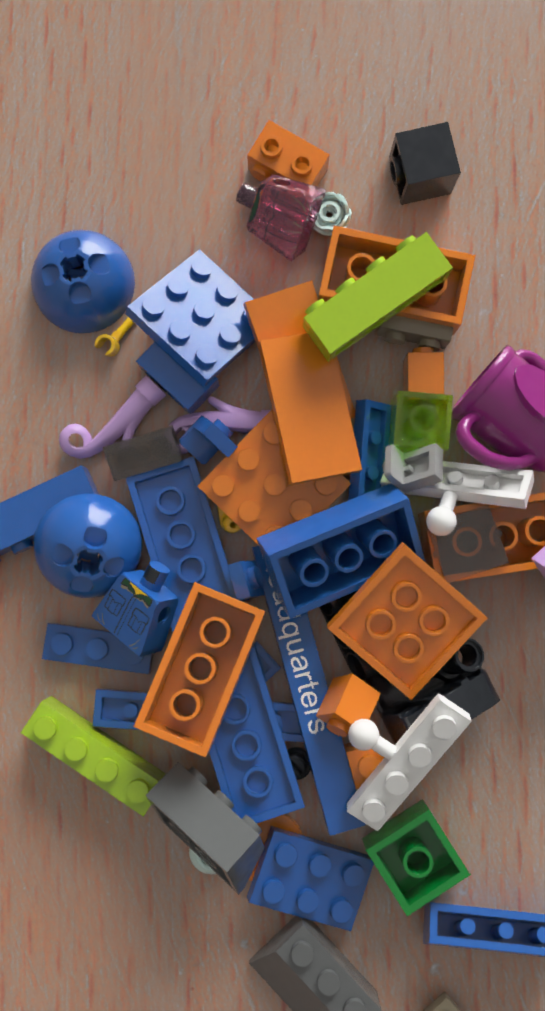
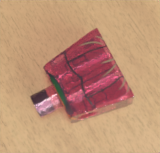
M272 175L261 181L258 188L246 182L243 183L237 193L236 202L251 209L246 225L248 231L282 256L293 261L306 250L326 190L279 175Z

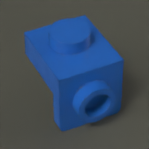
M202 415L179 439V443L203 465L218 450L226 457H229L238 447L229 439L233 432L219 419L212 423Z
M256 560L239 561L227 565L237 600L244 602L265 595L263 575L257 566Z

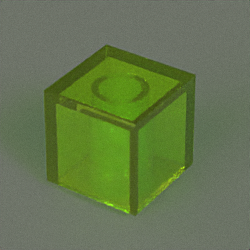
M398 390L391 400L389 445L393 444L403 453H407L436 443L443 449V454L448 451L453 395Z

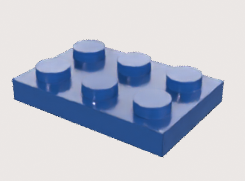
M271 826L264 845L265 848L260 856L247 894L249 903L351 931L374 865L369 855Z

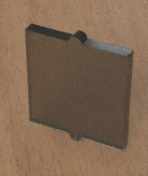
M489 505L456 515V527L453 532L446 536L434 535L426 525L435 550L432 556L438 559L444 579L448 583L509 563L500 539L502 531L497 530Z

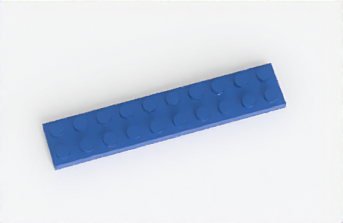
M194 456L127 477V485L150 560L160 562L170 570L163 585L178 598V604L171 623L172 632H174L194 582L237 599L227 566L229 564L207 495L197 487L202 482ZM253 645L209 753L221 792L234 804L232 811L241 819L244 815H248L256 823H260L305 808V804L256 649Z

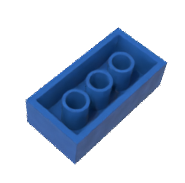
M392 483L257 538L277 600L290 619L358 591L402 542L425 561L409 498Z

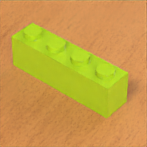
M427 232L417 239L413 235L406 238L396 247L397 253L387 260L383 256L376 259L366 268L367 274L356 281L353 277L346 280L335 290L337 294L326 302L324 299H320L307 308L305 311L307 315L303 320V328L328 362L448 278L453 267Z
M53 696L41 701L20 733L144 817L151 806L146 794L166 773L100 728L92 726L91 722Z

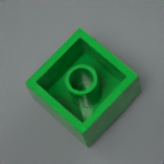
M423 799L386 822L379 831L374 830L362 838L366 852L406 916H409L471 875Z

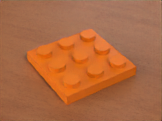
M271 409L239 442L236 450L229 457H225L197 487L258 544V537L326 510L351 483L342 475L289 486L273 410Z
M402 542L328 622L327 628L412 700L488 618Z

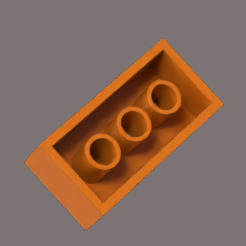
M334 225L318 300L324 299L325 302L337 294L335 290L343 282L352 277L356 281L367 274L365 270L373 261L382 256L387 260L397 253L396 247L404 240ZM438 247L453 267L448 278L400 311L396 316L454 327L452 333L454 335L462 324L476 255Z
M545 492L531 494L526 509L481 503L455 506L453 512L456 515L457 524L453 532L446 536H437L429 531L426 518L431 510L418 514L426 563L447 582L538 569L531 558L545 546Z
M194 582L134 727L206 758L261 628L266 611Z

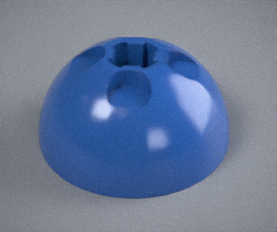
M73 230L52 238L40 250L32 268L31 287L37 306L51 323L73 333H92L111 326L125 313L127 306L133 298L135 277L129 258L116 242L98 232Z
M79 494L59 501L43 515L34 535V555L42 575L56 589L74 597L97 598L105 596L118 576L123 572L135 571L141 559L142 535L136 519L121 503L103 495Z

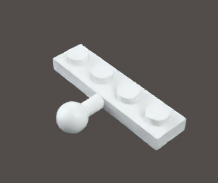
M443 461L442 482L404 494L441 498L439 506L433 508L428 513L426 524L429 531L434 535L446 536L453 532L457 524L456 515L453 512L457 501L526 509L535 481L533 470L523 469L507 471L486 465ZM384 474L380 481L381 487L392 483L387 480Z
M438 693L395 745L379 736V730L372 721L368 719L355 721L348 731L350 743L358 750L366 751L372 749L383 756L384 759L347 802V812L376 831H379L472 722L470 714Z

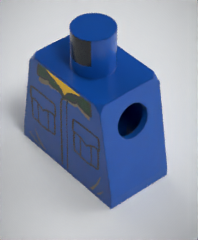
M150 561L145 571L123 572L119 575L92 614L96 621L139 657L162 651L178 604L177 596L163 585L170 570L167 566L157 561Z

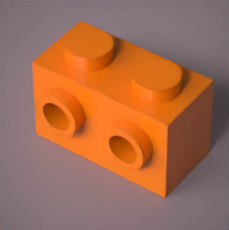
M268 120L247 154L248 170H250L251 175L262 183L270 182L273 184V181L281 182L280 184L283 186L280 191L285 196L290 182H295L307 189L305 190L297 186L299 191H297L295 196L302 201L306 199L305 203H308L327 172L330 154L271 120ZM291 183L287 197L292 200L296 194V184Z

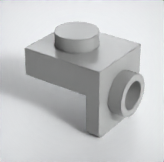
M434 443L403 453L395 445H389L385 448L384 475L388 481L392 482L404 493L442 482L443 449Z

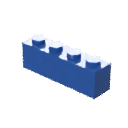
M80 465L1 502L0 556L10 551L16 555L34 546L32 541L34 540L37 525L43 515L54 504L79 494L100 495L89 470Z
M429 902L424 905L423 944L545 957V914Z

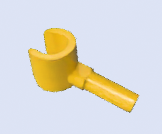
M128 317L111 335L102 334L98 336L95 340V347L99 349L107 340H110L111 348L105 353V356H115L120 350L119 341L135 323Z

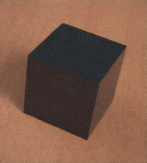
M444 122L395 133L389 155L392 181L397 187L401 205L451 194L461 171L449 123Z

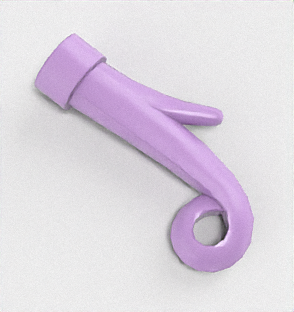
M145 375L135 385L136 390L93 439L88 430L82 425L70 424L60 433V447L71 457L79 459L88 458L100 453L122 436L121 450L127 452L133 435L144 416L166 394L151 378ZM75 433L81 435L83 446L76 447L71 444L70 436Z
M210 396L208 398L209 404L219 411L196 412L178 417L167 428L165 443L173 453L186 454L188 451L176 442V436L182 430L186 432L201 415L212 423L219 419L231 431L249 433L270 410H261V412L246 410Z

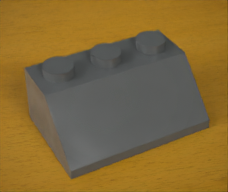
M177 762L146 794V797L160 820L239 895L245 888L265 848L259 835L262 830L248 815H244L241 819L232 811L234 804L221 791L218 790L215 794L212 793L205 786L208 783L207 780L197 769L191 767L187 770Z
M294 916L249 960V964L292 1011H381L377 990L312 920Z

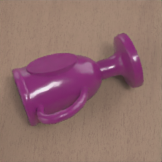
M506 345L450 410L449 416L459 422L455 432L458 443L480 463L507 471L528 468L545 473V360L530 350L519 349L515 351L511 346ZM471 432L478 438H480L482 441H484L486 444H488L490 447L498 451L500 454H496L485 448L481 443L474 439V437L471 435Z

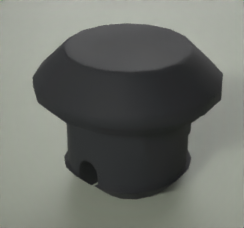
M289 748L288 753L296 779H303L311 770L307 753L302 748Z

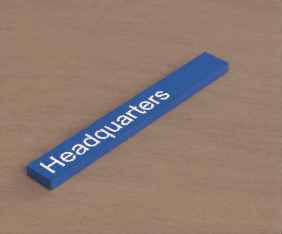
M259 545L252 547L254 560H256L257 566L263 575L264 597L328 835L332 836L365 826L364 822L347 812V802L355 794L356 788L342 737L330 732L326 728L327 723L316 717L327 693L328 686L308 613H303L291 619L288 617L277 600Z

